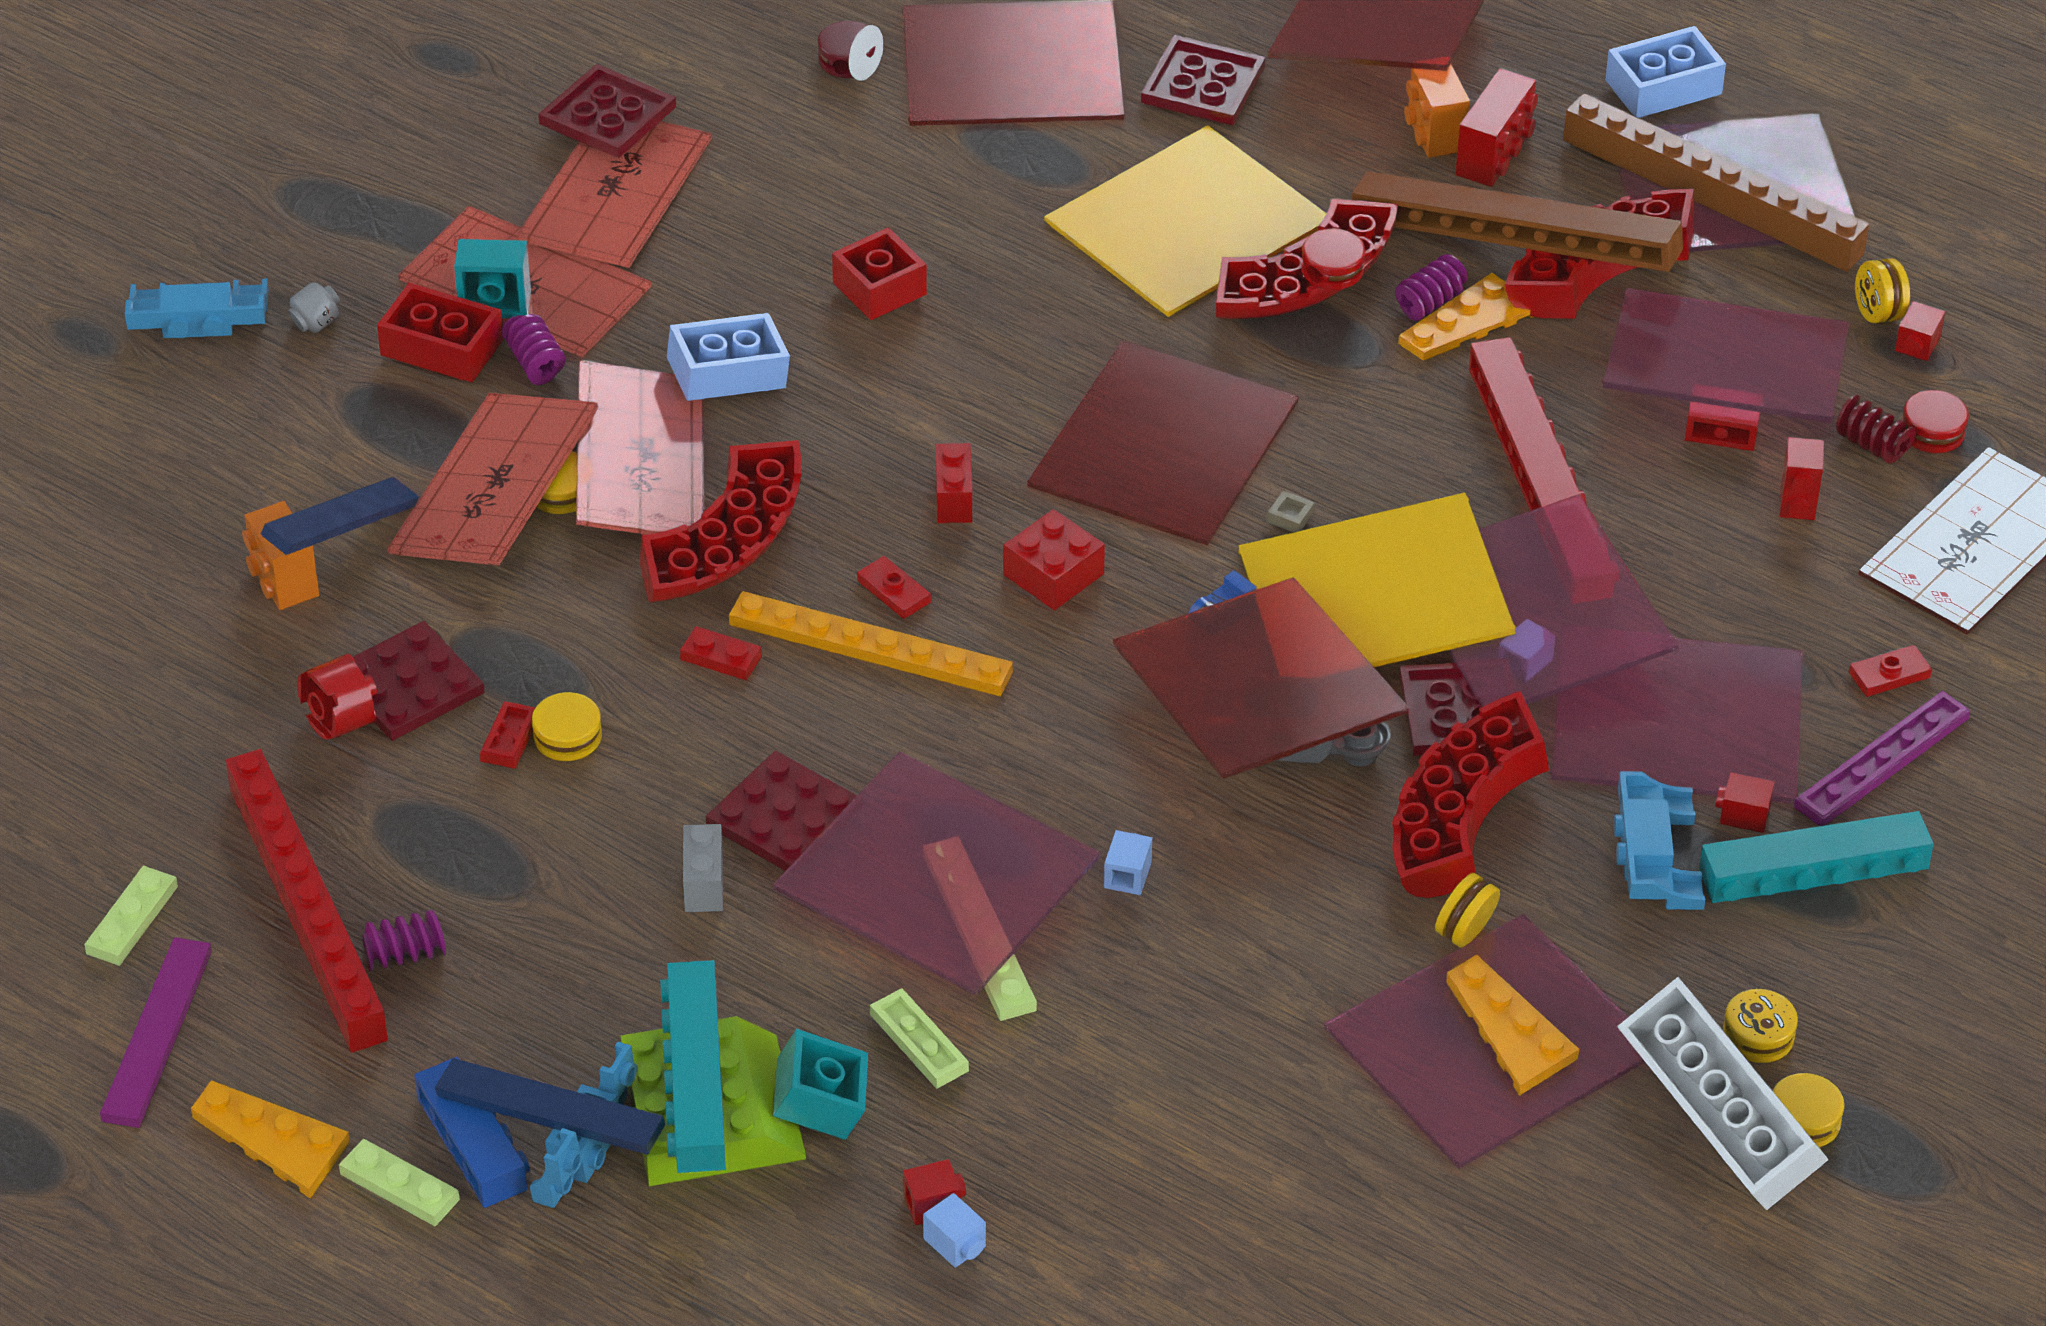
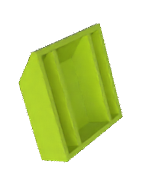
M737 1016L718 1019L726 1170L677 1173L676 1157H668L667 1133H674L675 1125L667 1126L666 1101H673V1094H665L664 1070H672V1063L664 1064L663 1040L671 1039L670 1033H663V1029L620 1035L621 1043L631 1045L634 1063L637 1065L635 1080L631 1086H627L632 1107L662 1115L666 1124L648 1155L642 1153L649 1186L806 1160L799 1125L773 1116L777 1058L781 1053L776 1034Z

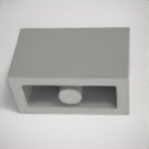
M721 824L683 825L685 912L723 911Z

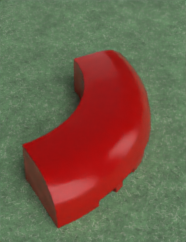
M1694 189L1651 191V197L1631 200L1630 195L1620 197V200L1605 208L1601 203L1591 206L1682 221L1683 250L1676 261L1689 260L1694 229ZM1526 249L1524 257L1521 260H1516L1505 283V290L1509 301L1515 308L1531 310L1529 316L1576 319L1580 306L1597 287L1621 273L1638 267Z
M1331 199L1328 212L1319 224L1318 231L1335 228L1349 231L1358 236L1365 246V273L1377 261L1388 243L1395 225L1398 204ZM1305 237L1299 242L1284 248V254L1268 258L1266 254L1249 257H1222L1216 299V318L1250 319L1281 315L1320 303L1343 289L1328 290L1319 288L1311 284L1304 277L1301 270L1303 243L1307 238Z
M799 440L729 446L726 488L722 496L719 495L713 504L701 514V519L690 526L683 524L670 530L642 535L639 563L647 599L650 603L673 600L711 588L735 576L767 551L788 521L798 495L801 480Z
M1521 691L1497 699L1479 708V714L1466 723L1457 722L1453 725L1451 733L1440 743L1434 742L1419 759L1417 770L1412 777L1406 779L1398 798L1399 805L1396 816L1393 817L1392 847L1401 883L1406 892L1421 898H1432L1452 893L1467 875L1476 873L1473 848L1478 830L1487 814L1512 789L1537 775L1549 771L1543 737Z

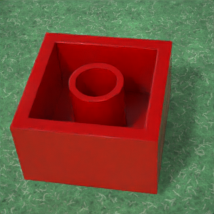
M889 227L832 252L833 284L870 320L927 295V264Z
M1054 509L1003 544V575L1054 611L1104 575L1105 544Z

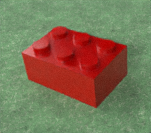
M1499 68L1460 123L1456 176L1492 187L1499 176L1503 177L1506 174L1512 157L1519 155L1525 138H1530L1535 129L1536 120L1532 119L1538 102V94H1535V79Z
M410 282L377 324L381 356L473 383L503 341L501 309Z

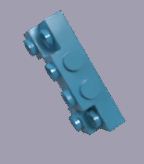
M262 279V285L240 286L238 280H233L232 293L230 282L179 285L160 283L159 289L137 290L136 284H131L129 299L126 300L125 304L127 330L162 328L163 338L232 335L233 325L265 324L266 311H268V279Z
M1620 771L1618 781L1620 814L1614 815L1613 830L1614 837L1621 838V842H1617L1616 861L1617 865H1623L1624 878L1628 884L1629 899H1665L1666 909L1704 910L1705 896H1703L1702 871H1686L1672 867L1674 852L1671 825H1694L1693 789L1660 783L1647 776L1644 772Z
M621 1042L616 1043L615 1062L610 1068L604 1066L600 1068V1085L598 1089L581 1084L577 1092L624 1105L628 1095L627 1086L632 1085L637 1074V1065L634 1063L631 1045ZM564 1128L561 1131L553 1129L545 1141L547 1153L544 1156V1174L530 1185L533 1202L555 1208L562 1195H566L571 1189L573 1179L587 1183L595 1169L601 1168L610 1144L578 1136L576 1132Z

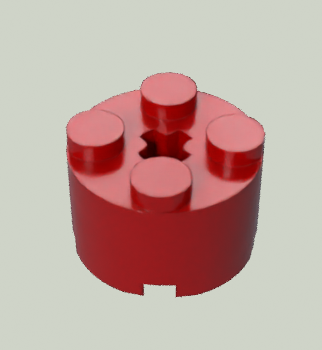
M347 653L315 666L298 676L297 691L300 703H308L311 713L306 715V718L321 738L325 740L337 738L376 721V712L372 698L377 693L375 682L370 675H363L350 654Z

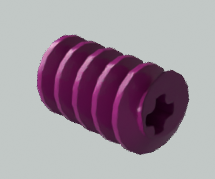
M1441 255L1437 260L1430 262L1427 266L1419 269L1418 272L1410 275L1409 278L1402 280L1395 288L1396 300L1407 317L1411 320L1419 321L1425 315L1431 314L1434 309L1440 308L1443 303L1449 302L1453 297L1461 294L1463 284L1467 281V271L1463 264L1453 255Z
M536 314L518 315L504 323L502 335L531 383L539 386L553 380L556 374L563 369L566 363V356L550 333L542 317Z
M433 910L426 911L424 922L419 914L412 913L409 925L402 916L396 917L394 928H392L387 919L380 921L379 931H377L372 922L365 924L362 941L369 972L373 970L374 959H378L385 969L388 968L389 956H393L399 966L403 965L404 953H408L414 963L418 962L419 950H424L428 959H433L434 948L439 947L442 954L446 956L442 927Z

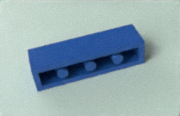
M452 1059L414 1074L417 1099L483 1208H486L527 1191L526 1173L530 1172V1166L522 1150L516 1151L513 1147L510 1130L504 1122L498 1123L495 1118L496 1112L437 1096L435 1086Z

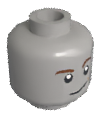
M312 282L290 298L291 308L288 310V314L302 332L308 330L312 333H318L338 318L339 309L336 304L340 302V298L331 286L323 287L318 283Z

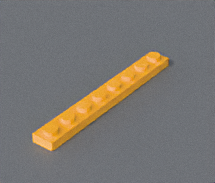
M745 591L741 592L729 614V625L1000 697L1013 673L1012 661Z

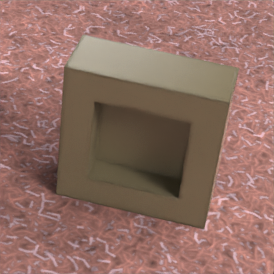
M1283 490L1268 510L1267 522L1292 532L1301 531L1314 514L1315 502Z

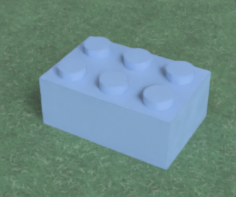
M1695 26L1610 49L1608 51L1605 80L1632 115L1640 118L1721 95L1726 63Z
M769 313L670 325L667 359L687 401L786 388L790 355Z

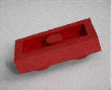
M695 626L680 649V659L682 661L746 681L762 657L761 646Z

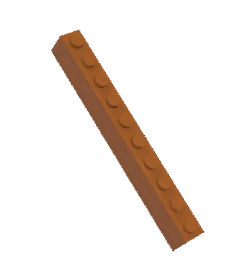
M1585 93L1566 110L1563 141L1669 190L1694 189L1695 202L1846 272L1865 253L1869 223Z
M1370 171L1365 173L1352 192V200L1398 204L1394 225L1397 228L1666 272L1670 271L1683 250L1682 221Z

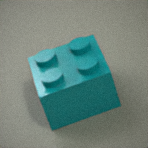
M458 239L454 264L457 297L501 309V318L510 319L518 315H527L531 296L527 241Z
M795 1029L777 1058L773 1116L846 1140L865 1112L868 1052Z

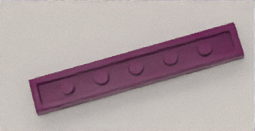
M1942 690L1795 798L1794 808L1818 826H1825L1967 721L1970 709Z
M177 937L173 938L100 1111L101 1122L136 1128L140 1127L212 953L211 943Z

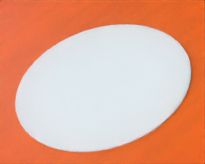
M874 25L864 27L859 31L852 43L849 53V69L851 75L856 80L862 81L867 79L875 72L880 63L883 52V37L878 27ZM876 46L873 56L871 58L867 57L866 53Z

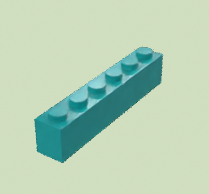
M1915 811L1704 844L1701 850L1699 871H1702V880L1712 903L1735 901L1742 898L1773 895L1799 889L1806 890L1812 887L1843 884L1850 881L1880 878L1907 872L1913 873L1929 869L1934 843L1920 812Z
M714 960L667 963L668 979H660L661 1003H669V1009H662L663 1033H670L671 1039L663 1040L664 1064L672 1063V1070H664L665 1094H673V1101H666L667 1126L675 1125V1132L667 1133L668 1157H676L677 1173L726 1170Z

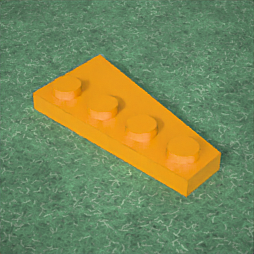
M1490 273L1401 333L1398 344L1424 361L1457 348L1461 342L1475 338L1477 340L1487 336L1489 331L1501 326L1507 328L1515 325L1517 320L1529 316L1531 310L1515 308L1508 299L1505 290L1506 282L1495 274Z
M1477 954L1447 972L1446 982L1468 1017H1473L1479 1026V1034L1484 1042L1489 1043L1497 1054V1062L1504 1072L1507 1071L1513 1079V1087L1519 1096L1578 1059L1579 1048Z
M212 1080L191 1107L193 1119L228 1143L235 1142L244 1149L248 1157L256 1162L261 1160L271 1167L273 1174L283 1181L290 1180L299 1186L300 1192L308 1198L313 1196L350 1143L348 1131Z

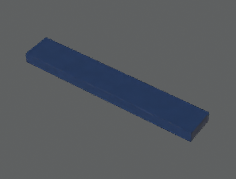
M393 476L264 524L260 534L285 555L415 507L419 496Z
M455 1058L451 1060L435 1086L437 1096L560 1131L564 1128L576 1132L578 1136L646 1155L650 1153L666 1125L662 1115Z

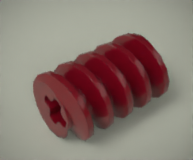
M1852 396L1840 410L1836 422L1837 433L1843 437H1848L1849 441L1855 444L1859 443L1861 448L1870 450L1871 454L1881 457L1888 464L1899 460L1911 447L1916 437V429L1910 427L1904 432L1905 422L1899 420L1893 425L1894 416L1888 413L1882 418L1883 409L1876 407L1871 411L1872 403L1865 400L1859 405L1860 396Z

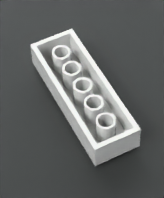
M1679 977L1617 1026L1737 1177L1766 1210L1829 1160Z

